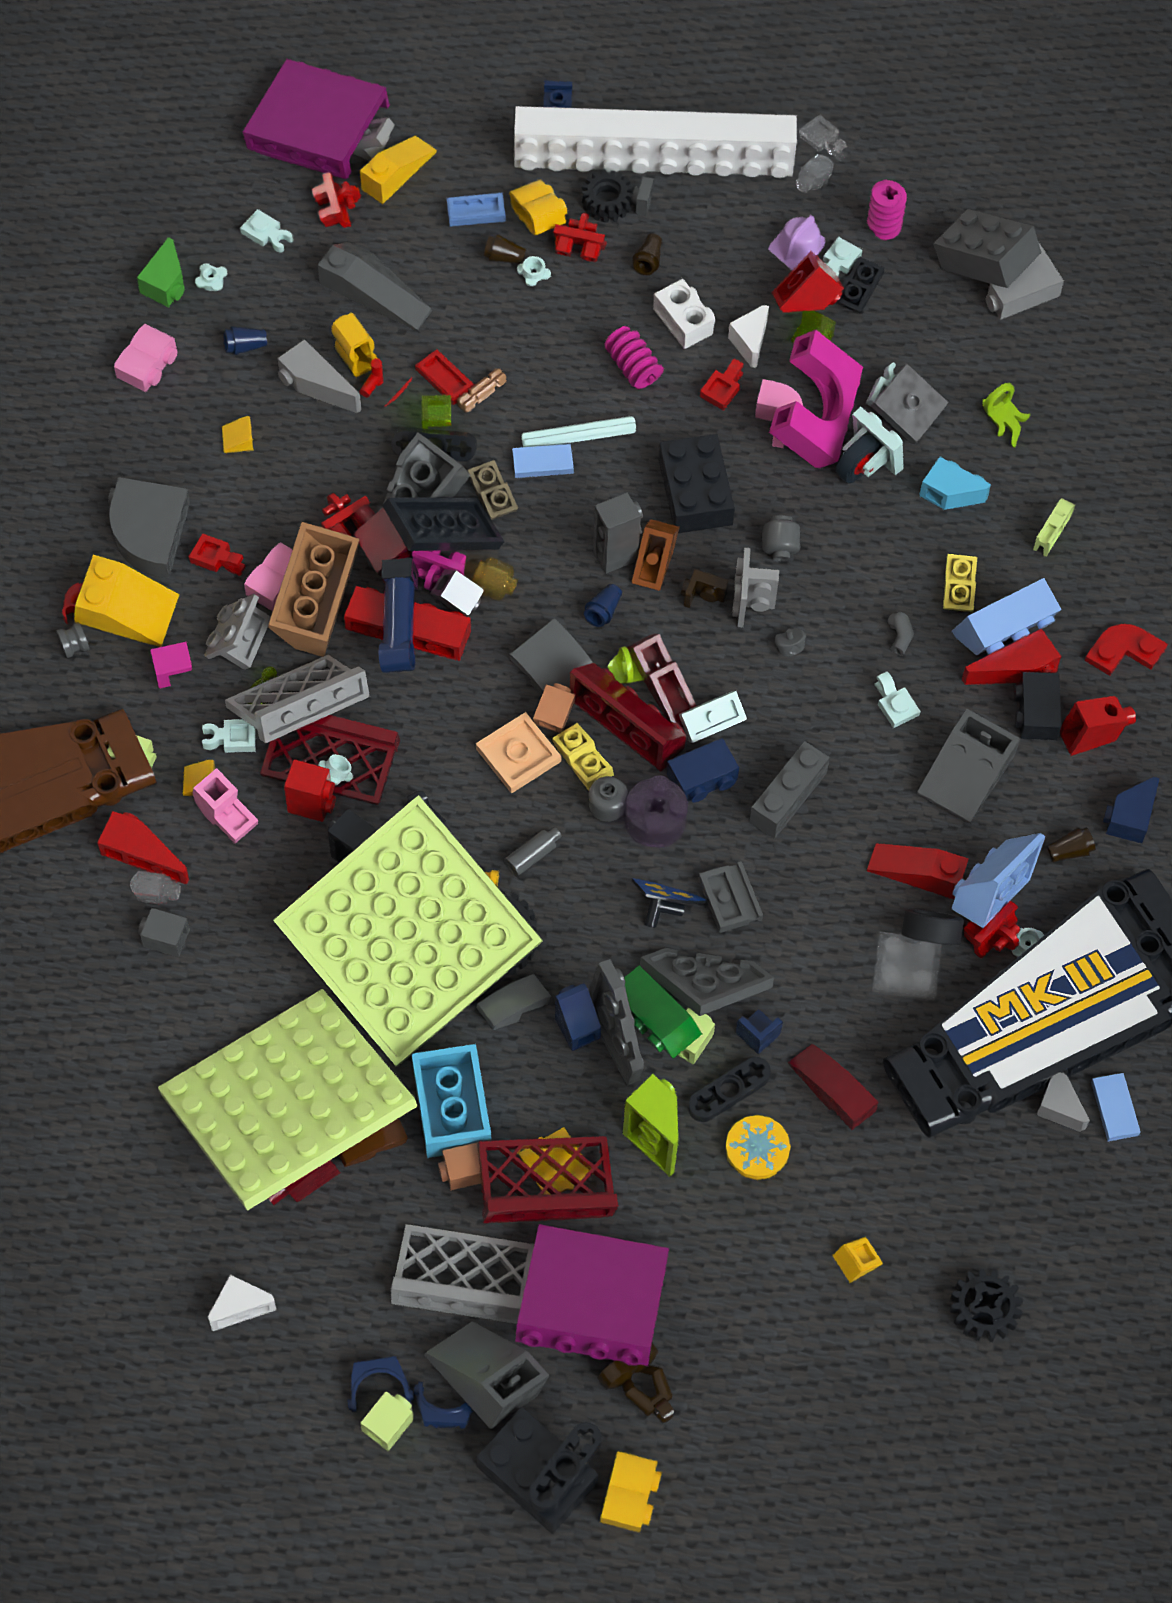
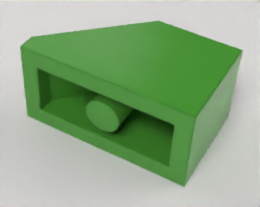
M169 237L137 277L139 292L167 307L174 300H179L185 289L174 241Z

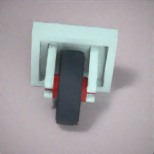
M860 407L852 414L854 437L843 447L844 453L836 466V473L846 483H853L864 475L869 477L883 465L894 475H897L904 469L902 439L896 432L886 430L877 415L873 412L867 413Z

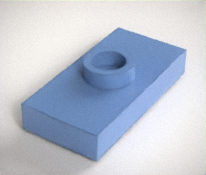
M502 193L447 198L450 227L506 221Z

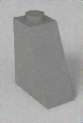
M1040 243L1039 246L1042 253L1008 288L990 284L986 303L991 312L995 311L1000 320L1060 296L1064 280Z

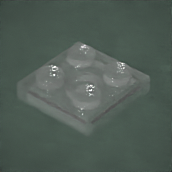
M880 931L872 993L935 1002L942 944L907 938L901 934Z

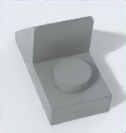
M390 118L372 120L353 154L371 160L381 152L395 126Z

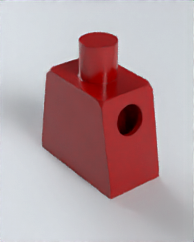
M1115 696L1075 702L1063 722L1060 735L1070 755L1079 754L1115 742L1125 726L1135 724L1136 713L1131 706L1122 708L1118 698Z

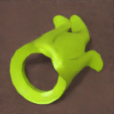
M1005 383L996 388L987 399H983L982 404L986 414L999 428L997 436L1004 434L1006 426L1012 432L1011 445L1013 448H1016L1021 431L1019 422L1028 420L1030 414L1019 412L1011 402L1015 388L1011 383Z
M620 647L618 654L608 664V670L619 683L644 681L627 647Z

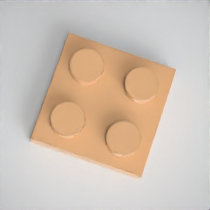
M526 712L476 743V750L511 794L561 762V755Z

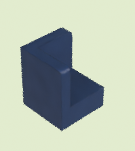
M758 1009L748 1019L742 1016L737 1021L736 1034L759 1054L781 1034L783 1021L778 1017L772 1022Z

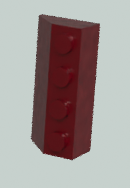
M595 663L576 667L570 672V693L575 695L574 704L660 772L667 766L669 760L674 759L685 748L686 734L681 726L675 722L670 723L654 705H647L631 687H624L619 683L608 669H601Z

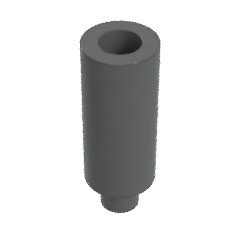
M556 827L548 832L541 830L504 858L505 865L518 877L556 848L555 842L562 837L560 831Z

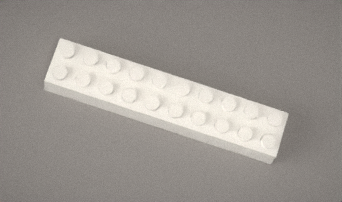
M516 107L515 167H521L525 170L549 168L553 171L577 169L587 172L590 170L606 169L607 172L622 170L633 171L639 174L653 171L663 174L685 172L691 175L716 173L720 176H728L730 174H744L748 177L772 175L776 178L793 176L797 144V115Z

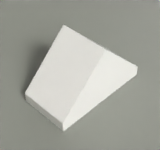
M763 305L731 322L729 325L728 339L751 367L757 368L769 306Z
M230 1275L208 1318L212 1331L275 1311L276 1306L272 1294Z

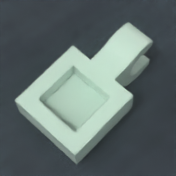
M888 672L876 677L878 682L874 685L883 697L879 700L878 706L893 728L920 715L921 711L904 687L897 691L894 681Z

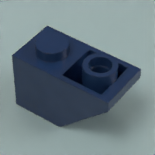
M585 983L579 986L570 985L562 989L555 999V1021L570 1049L574 1051L600 1039L601 1025Z

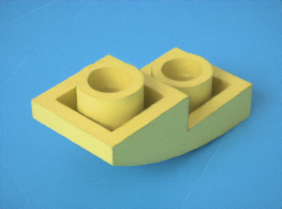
M955 554L947 555L943 609L973 612L977 557Z
M578 723L552 738L560 754L588 790L598 778L614 776L613 768L596 750L594 741Z

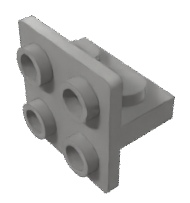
M745 547L743 558L737 557L732 617H738L737 627L742 628L744 626L746 607H751L759 612L775 609L779 582V570L749 568L750 548Z
M252 594L243 599L240 598L237 602L225 605L220 610L217 616L219 621L217 627L206 641L208 647L204 654L205 657L211 659L221 655L242 669L246 670L251 667L271 618L255 607L259 599L257 595Z

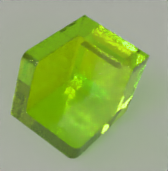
M814 310L803 311L801 325L792 336L791 343L794 344L796 337L813 330L819 331L831 341L834 336L836 321Z
M421 395L422 428L451 426V395Z

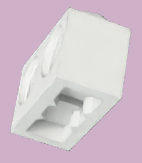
M684 279L654 293L653 309L684 349L713 334L715 316L709 307L705 308L699 299L697 291L693 287H689Z

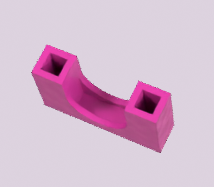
M813 330L795 338L789 362L809 376L817 385L823 400L822 418H818L799 402L794 401L776 408L769 433L812 466L820 469L838 462L841 456V448L848 430L847 426L854 407L856 392L860 385L863 366L819 331Z

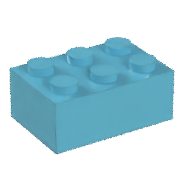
M476 1044L412 1054L413 1073L427 1158L443 1156L442 1150L479 1141H491V1130Z

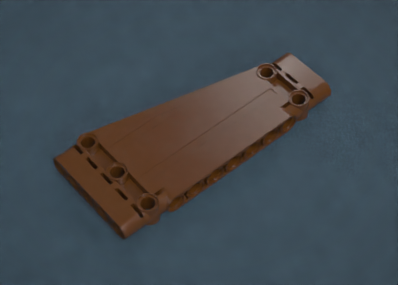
M123 708L92 721L80 719L73 722L0 734V853L88 818L97 811L99 806L115 805L120 802L122 797L156 784L152 768ZM98 728H100L102 735L99 734ZM83 736H91L88 740H79ZM109 745L116 758L114 760H111L107 751ZM121 778H123L126 786H123ZM105 786H114L111 790H102Z

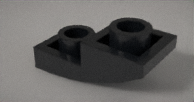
M859 257L849 277L846 276L842 284L844 287L841 291L842 295L836 303L861 313L881 280L885 267Z

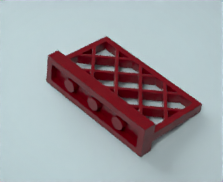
M328 715L297 729L296 732L300 738L285 747L280 737L270 741L260 775L285 782L291 767L282 772L269 770L272 760L284 754L292 766L293 761L288 751L304 744L310 756L302 760V762H314L318 766V758L333 751L334 755H339L336 748L346 743L353 744L358 754L347 760L352 764L362 758L369 771L354 780L352 778L350 782L341 787L334 786L333 794L379 805L400 738L396 731ZM301 732H305L308 734L303 736ZM316 736L325 737L329 746L313 754L306 741ZM330 739L337 740V742L332 743ZM277 744H279L281 749L276 751ZM359 746L365 747L367 749L362 751ZM374 751L387 753L384 763L372 769L365 757ZM381 772L380 778L378 779L376 774ZM372 776L377 784L374 796L361 793L357 784ZM351 787H354L355 791H351V790H347V789H349V788H351Z
M607 1136L479 1141L477 1144L484 1203L482 1210L483 1223L612 1217L618 1208L617 1194H614ZM599 1146L601 1158L595 1165L580 1154L585 1147ZM553 1148H563L571 1155L563 1166L548 1155ZM522 1149H531L539 1156V1159L531 1168L516 1156ZM498 1150L508 1159L497 1169L487 1160L486 1151ZM574 1159L590 1170L581 1181L566 1170ZM543 1160L557 1171L549 1182L534 1171ZM511 1161L525 1172L524 1176L516 1184L502 1173ZM489 1171L493 1174L490 1179H489ZM594 1174L604 1182L605 1192H593L584 1183ZM560 1175L575 1186L569 1194H561L552 1186ZM529 1176L543 1187L538 1195H529L520 1188ZM496 1178L511 1189L506 1196L491 1197L490 1185Z

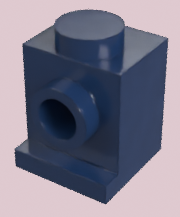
M544 81V107L571 108L572 82Z

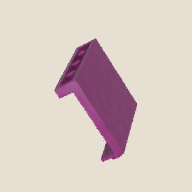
M286 59L243 130L247 149L319 172H330L333 176L347 180L351 173L349 162L351 155L379 107L389 108L386 87L377 83L362 81L352 76L334 73L328 69H320L303 62Z
M539 1224L518 1316L515 1342L524 1343L530 1347L541 1346L557 1349L563 1353L574 1352L590 1355L595 1359L606 1358L622 1361L628 1365L648 1366L669 1248Z

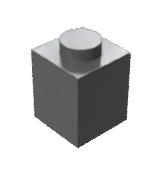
M151 908L148 918L143 917L138 929V935L141 936L143 947L179 957L190 931L188 919Z

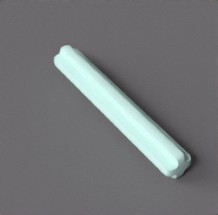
M633 416L524 432L521 439L523 447L560 445L631 434L636 432V423Z

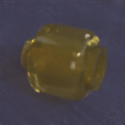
M488 557L485 562L479 561L472 582L484 590L482 595L500 601L506 594L512 595L518 579L513 577L514 568L512 565L494 557Z

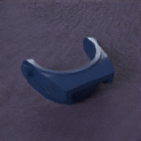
M396 1356L354 1362L351 1378L352 1399H347L349 1410H352V1412H357L355 1393L359 1384L366 1376L376 1372L395 1376L404 1387L405 1399L409 1403H411V1400H414L413 1391L410 1389Z
M418 1381V1384H415V1395L424 1426L429 1427L431 1425L433 1428L461 1426L462 1429H465L473 1411L467 1402L460 1407L452 1409L435 1407L423 1396V1382Z

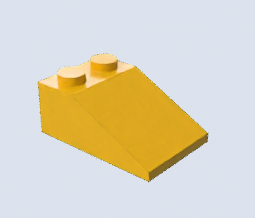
M93 555L75 604L74 622L162 647L179 594L123 563Z

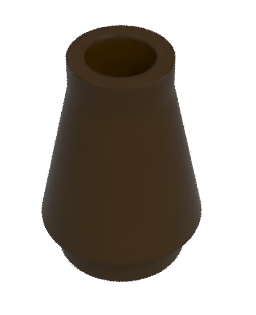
M489 234L483 257L490 258L489 261L522 264L526 248L498 234L496 236Z
M656 234L647 235L643 244L633 255V267L639 274L651 275L658 270L662 245L660 236Z
M1077 827L1054 843L1047 845V850L1053 863L1059 860L1090 856L1089 852L1096 850L1094 840L1087 827L1083 829Z

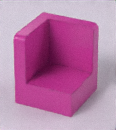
M187 642L150 649L159 688L171 686L170 675L192 670Z

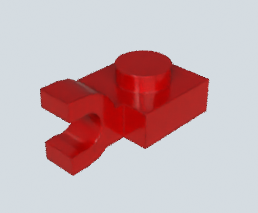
M734 358L723 374L715 370L700 390V397L724 411L740 390V384L737 382L743 375L741 370L744 367V363Z
M203 533L189 555L190 563L216 573L220 566H223L227 571L241 576L246 567L245 564L241 563L243 555L229 552L230 546L228 542Z

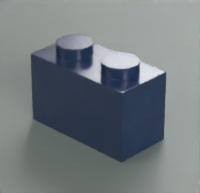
M721 738L669 760L666 774L682 803L690 800L695 803L703 800L711 791L716 789L724 791L731 788L738 780L739 766L724 739Z

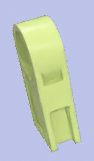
M1063 498L1059 500L1036 538L1034 551H1037L1039 546H1043V555H1048L1069 521L1075 504Z

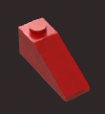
M1040 629L966 666L962 681L965 685L1020 683L1023 672L1056 673L1061 655L1044 631Z
M112 811L97 842L101 855L187 885L189 881L187 867L138 817L127 812L120 814Z
M876 843L867 871L955 900L956 896L953 895V890L957 883L963 879L969 858L940 849Z

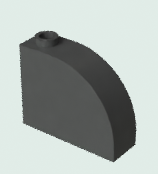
M118 477L116 487L111 488L108 498L110 524L118 551L136 569L150 575L170 578L190 506L188 489Z

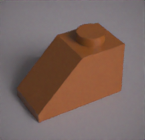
M652 519L647 523L644 528L632 578L633 584L661 590L674 552L679 531L678 526Z

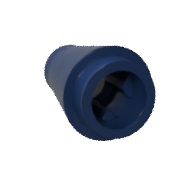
M231 326L230 329L223 331L226 353L237 355L267 346L265 329L259 330Z
M608 584L586 603L585 619L596 627H602L604 624L610 623L622 596L621 589L614 584Z

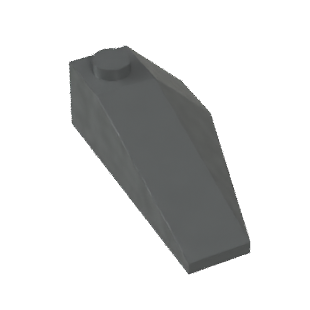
M350 242L332 245L318 264L320 285L415 331L419 330L432 312V309L373 253Z
M418 432L398 458L396 464L398 467L392 482L390 481L387 487L388 493L385 501L387 498H453L471 475L460 463Z

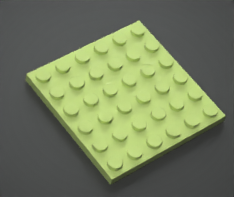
M419 795L273 920L397 1067L543 942L540 936Z
M324 989L304 999L158 1087L164 1100L247 1211L417 1107L413 1095Z

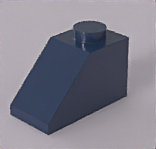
M1152 777L1118 794L1113 806L1107 805L1103 818V823L1108 824L1106 834L1142 844L1147 833L1160 778Z

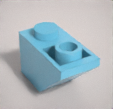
M939 457L922 481L919 496L946 510L985 503L991 484L986 482L981 476L973 475L962 469L957 463Z

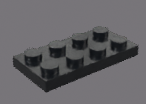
M387 498L382 505L409 551L498 550L505 542L478 498Z

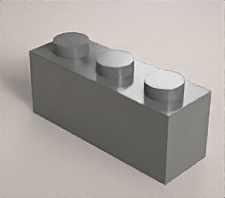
M628 492L595 505L593 552L606 574L637 561L641 545L639 536L642 534L640 521L643 518V513L637 501L633 502Z
M804 741L752 806L749 823L775 839L827 774L830 757Z

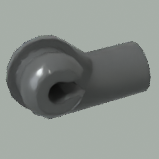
M903 612L892 613L888 618V624L891 625L892 629H896L897 637L890 649L892 652L903 656L914 637V631L909 616Z

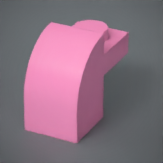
M763 379L757 400L755 418L772 421L776 408L794 401L799 402L803 406L801 397L793 388L786 384ZM773 436L772 446L783 448L784 444Z
M216 768L193 788V797L204 816L213 825L216 824L234 843H237L258 825V819L237 799L238 790Z

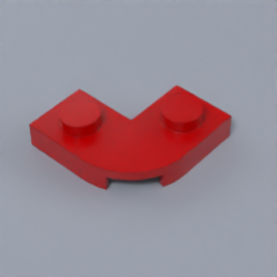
M1118 624L1102 633L1086 655L1084 661L1109 676L1125 655L1152 670L1167 649L1168 644L1138 626Z

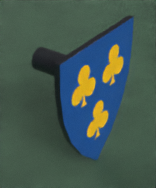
M632 878V882L643 895L651 898L645 920L646 926L656 928L660 912L683 916L685 905L680 903H707V899L658 883Z

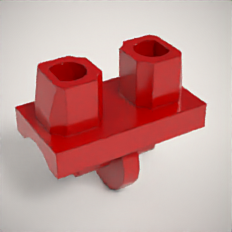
M330 172L323 174L324 183L312 189L314 198L319 206L330 202L329 206L318 210L321 222L325 227L340 223L343 228L352 226L347 208H355V203L361 197L359 188L349 185V182H343L340 186L339 183L333 181Z
M582 213L580 220L570 218L568 227L555 224L553 232L556 240L555 252L556 254L570 257L573 244L583 246L581 259L596 262L600 251L605 250L607 243L605 235L596 233L598 224L589 223V214Z
M334 493L327 496L329 505L323 508L322 512L326 517L333 512L335 515L322 522L321 526L322 528L351 536L344 523L351 519L357 529H359L362 524L354 515L360 507L366 504L369 505L370 501L365 495L345 508L344 506L351 502L347 494L341 498Z
M1009 901L984 928L972 921L964 928V937L974 945V953L981 959L993 947L1000 952L1004 947L1014 950L1019 946V939L1016 935L1021 929L1016 925L1018 918L1015 915V911L1018 909V906L1015 903Z

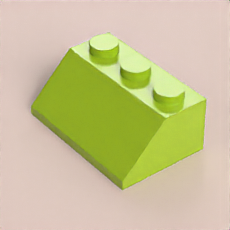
M652 1074L625 1100L623 1135L670 1177L675 1170L678 1147L677 1095L675 1094L674 1087L667 1080H659Z

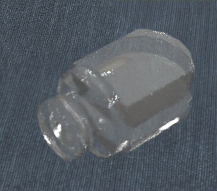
M817 154L801 167L798 179L796 180L797 188L803 193L820 189L831 178L834 166L832 161L824 155Z
M138 871L130 882L131 890L139 902L161 905L166 904L168 900L177 901L180 896V883L171 881V877L166 876V874Z

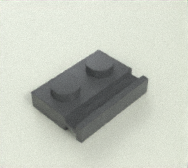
M742 861L730 867L727 865L699 873L698 880L719 933L748 925L752 921H762L763 913Z

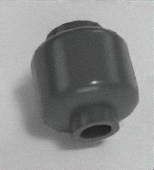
M790 516L770 517L769 522L765 523L762 527L763 551L768 555H772V559L775 561L790 560V555L799 552L801 548V529L799 524L794 522Z
M611 776L601 777L594 781L589 788L588 807L592 815L605 822L618 820L624 815L628 805L626 785L620 779Z

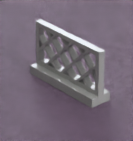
M326 655L225 699L226 708L258 730L261 741L268 743L370 696L364 669L359 666L350 669L330 655ZM326 667L330 668V670H321ZM319 679H326L325 681H313ZM271 691H279L278 693H269ZM261 702H274L273 704H261Z
M406 1224L396 1274L391 1287V1304L517 1324L534 1244ZM411 1235L425 1237L430 1245L416 1253L409 1244ZM448 1241L458 1242L463 1250L448 1258L441 1249V1246ZM481 1246L490 1247L495 1256L484 1263H481L473 1253V1251ZM436 1251L443 1260V1263L429 1270L421 1259ZM513 1251L527 1253L526 1262L515 1269L506 1259V1256ZM407 1253H409L411 1257L406 1260ZM468 1256L476 1268L462 1276L454 1264ZM500 1261L509 1273L495 1281L486 1269ZM414 1263L424 1273V1275L416 1280L402 1278L404 1269ZM449 1268L457 1280L449 1285L440 1284L435 1276ZM524 1271V1275H523V1279H522L519 1274ZM481 1273L490 1285L482 1290L473 1289L467 1281ZM514 1278L521 1287L520 1296L505 1294L500 1286Z

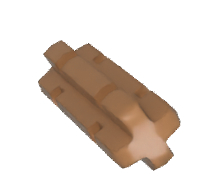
M499 368L494 369L488 374L489 378L484 377L468 390L469 394L464 393L458 398V406L464 412L471 411L476 407L475 403H481L496 391L495 387L500 388L506 383L505 373Z

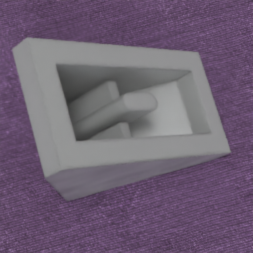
M1063 1072L1052 1076L1037 1115L1079 1132L1085 1130L1090 1120L1067 1075Z

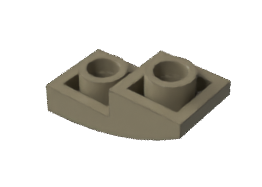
M495 460L467 470L471 475L469 480L491 520L518 510L508 483H504Z

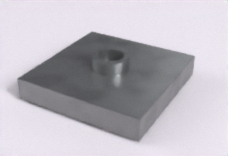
M906 363L872 403L871 407L910 443L915 444L949 402Z

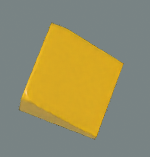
M250 416L242 417L222 426L224 453L253 450Z
M206 760L184 767L183 796H193V788L215 770L214 760Z
M866 1236L843 1244L833 1254L834 1259L850 1283L883 1265Z

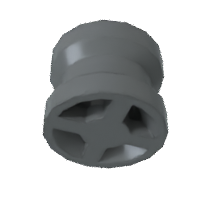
M79 622L74 623L69 629L60 628L56 630L66 658L72 657L74 652L90 650Z

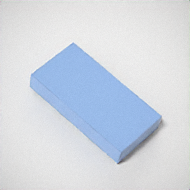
M571 444L513 448L515 478L574 473Z
M1124 1073L1093 1078L1091 1084L1107 1141L1139 1136L1141 1132Z

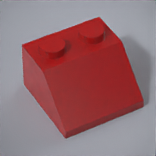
M810 251L773 290L772 294L780 310L783 312L824 310L828 305H833L840 299L841 291L844 287L836 273Z

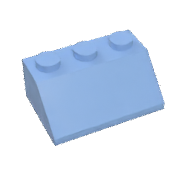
M1043 578L967 616L952 630V633L975 655L984 651L990 655L1004 647L1002 642L1012 638L1013 642H1016L1030 634L1028 629L1037 625L1040 630L1055 622L1054 616L1061 608Z
M1038 833L1007 839L997 849L993 847L987 854L982 864L977 863L971 870L969 877L966 880L961 879L955 886L953 895L956 897L952 910L984 928L1030 881L1045 836Z

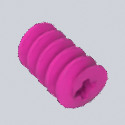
M879 181L872 188L867 224L874 234L882 240L895 238L902 229L907 194L905 189L895 181Z
M623 326L611 333L606 339L605 349L608 353H611L612 359L622 370L623 375L628 378V382L632 387L637 389L645 388L662 375L664 368L657 364L658 360L655 356H651L652 351L646 348L645 341L640 339V334L637 331L630 332L628 326Z

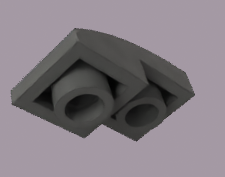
M532 974L489 995L479 1002L476 1008L492 1030H496L519 1022L524 1012L548 1005L551 995L535 974Z

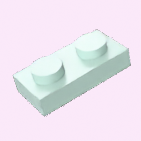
M736 691L726 693L679 714L688 740L691 743L747 720Z

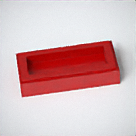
M437 349L415 365V370L452 405L458 403V398L464 393L469 394L468 390L475 385Z

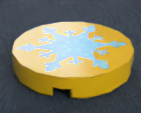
M755 1115L745 1117L734 1124L728 1132L725 1151L728 1162L739 1174L747 1178L760 1180L774 1176L785 1166L791 1146L788 1134L781 1124L772 1118Z

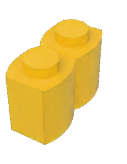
M542 180L534 181L509 192L513 210L533 235L553 229L555 224L562 225L566 223L565 214H567V207L562 198L558 199L549 184L546 185Z
M353 313L340 316L332 325V334L336 339L335 349L353 375L358 377L370 371L371 360L377 358L373 352L374 341Z
M617 1452L601 1515V1523L639 1533L642 1524L649 1526L654 1505L647 1504L650 1491L657 1492L662 1473L655 1471L657 1461Z

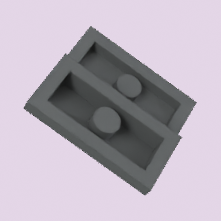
M555 618L510 653V660L531 679V685L541 694H543L546 684L553 686L554 683L570 688V672L576 667L593 663L578 642Z

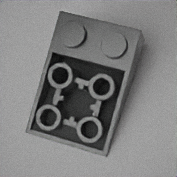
M966 709L950 733L917 794L971 824L1016 755L1020 738Z
M473 1321L424 1354L490 1429L536 1398L550 1376L527 1350Z

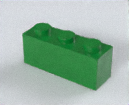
M640 965L624 977L628 1002L635 1022L634 1027L641 1035H644L646 1032L650 1035L648 1040L659 1053L665 1050L672 1058H675L702 1035L692 1016Z

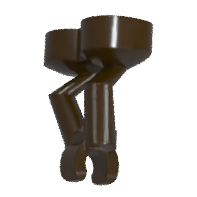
M653 1343L651 1345L648 1366L628 1365L616 1360L599 1374L598 1380L606 1390L622 1386L625 1396L646 1416L654 1412L661 1423H667L672 1419L674 1409L668 1401L672 1399L673 1394L662 1367L651 1366L659 1352ZM641 1372L652 1376L656 1395L650 1398L637 1389L631 1379L634 1373Z

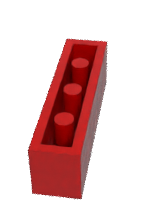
M356 586L344 615L345 629L383 640L384 593H380L377 589L371 587L362 588ZM414 602V649L460 661L471 633V618L457 611L448 612L437 609V607L429 603L419 604Z

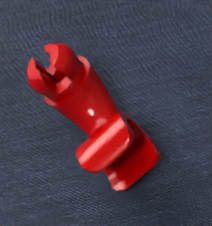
M83 583L73 584L65 594L62 614L66 624H68L67 615L75 613V604Z

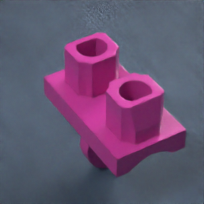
M412 551L413 561L418 570V577L425 579L424 588L431 591L445 569L456 570L464 575L466 556L455 551L451 553L449 558L440 556L441 551Z

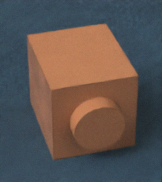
M554 683L553 686L546 684L533 717V722L546 729L558 733L563 732L575 701V695L570 693L571 689Z
M478 1142L442 1150L443 1162L438 1163L442 1182L448 1181L450 1190L481 1183Z

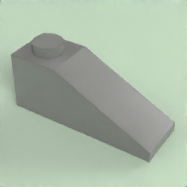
M305 339L277 358L279 365L278 376L286 386L291 385L299 393L355 413L361 411L360 393Z

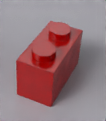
M298 760L293 761L284 785L288 813L323 822L326 813L331 814L333 812L336 796L333 795L335 783L331 781L330 769Z

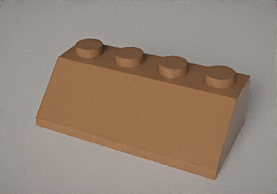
M301 522L268 624L269 629L293 648L321 657L325 656L357 555L359 538Z

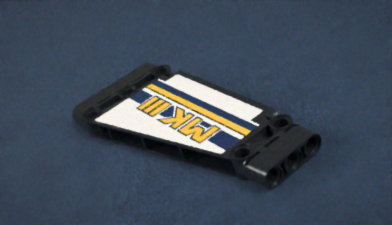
M1145 869L1121 881L1112 880L1107 882L992 980L926 1033L919 1042L883 1059L885 1072L924 1135L931 1138L958 1124H969L975 1120L977 1115L985 1111L989 1113L997 1112L1047 1088L1051 1077L1057 1073L1064 1072L1067 1077H1070L1169 1028L1172 1025V898L1150 869ZM1108 897L1114 898L1118 902H1113ZM1142 947L1150 949L1152 953L1144 951ZM925 1049H934L938 1054L931 1055ZM965 1101L972 1106V1108H964L959 1104V1102Z

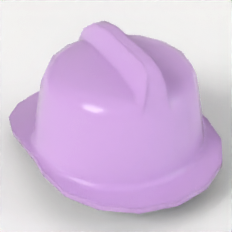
M810 215L808 218L796 217L786 223L783 230L772 241L768 250L793 270L810 251L816 256L821 252L825 245V237L820 235V230L813 216Z

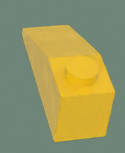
M414 136L379 152L360 170L361 190L384 204L437 150L417 136Z

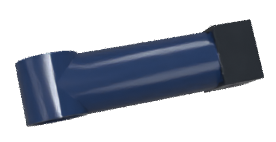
M412 558L382 560V581L385 585L383 642L379 645L380 668L383 673L413 671L415 669V650L413 645L414 592L418 591V570Z

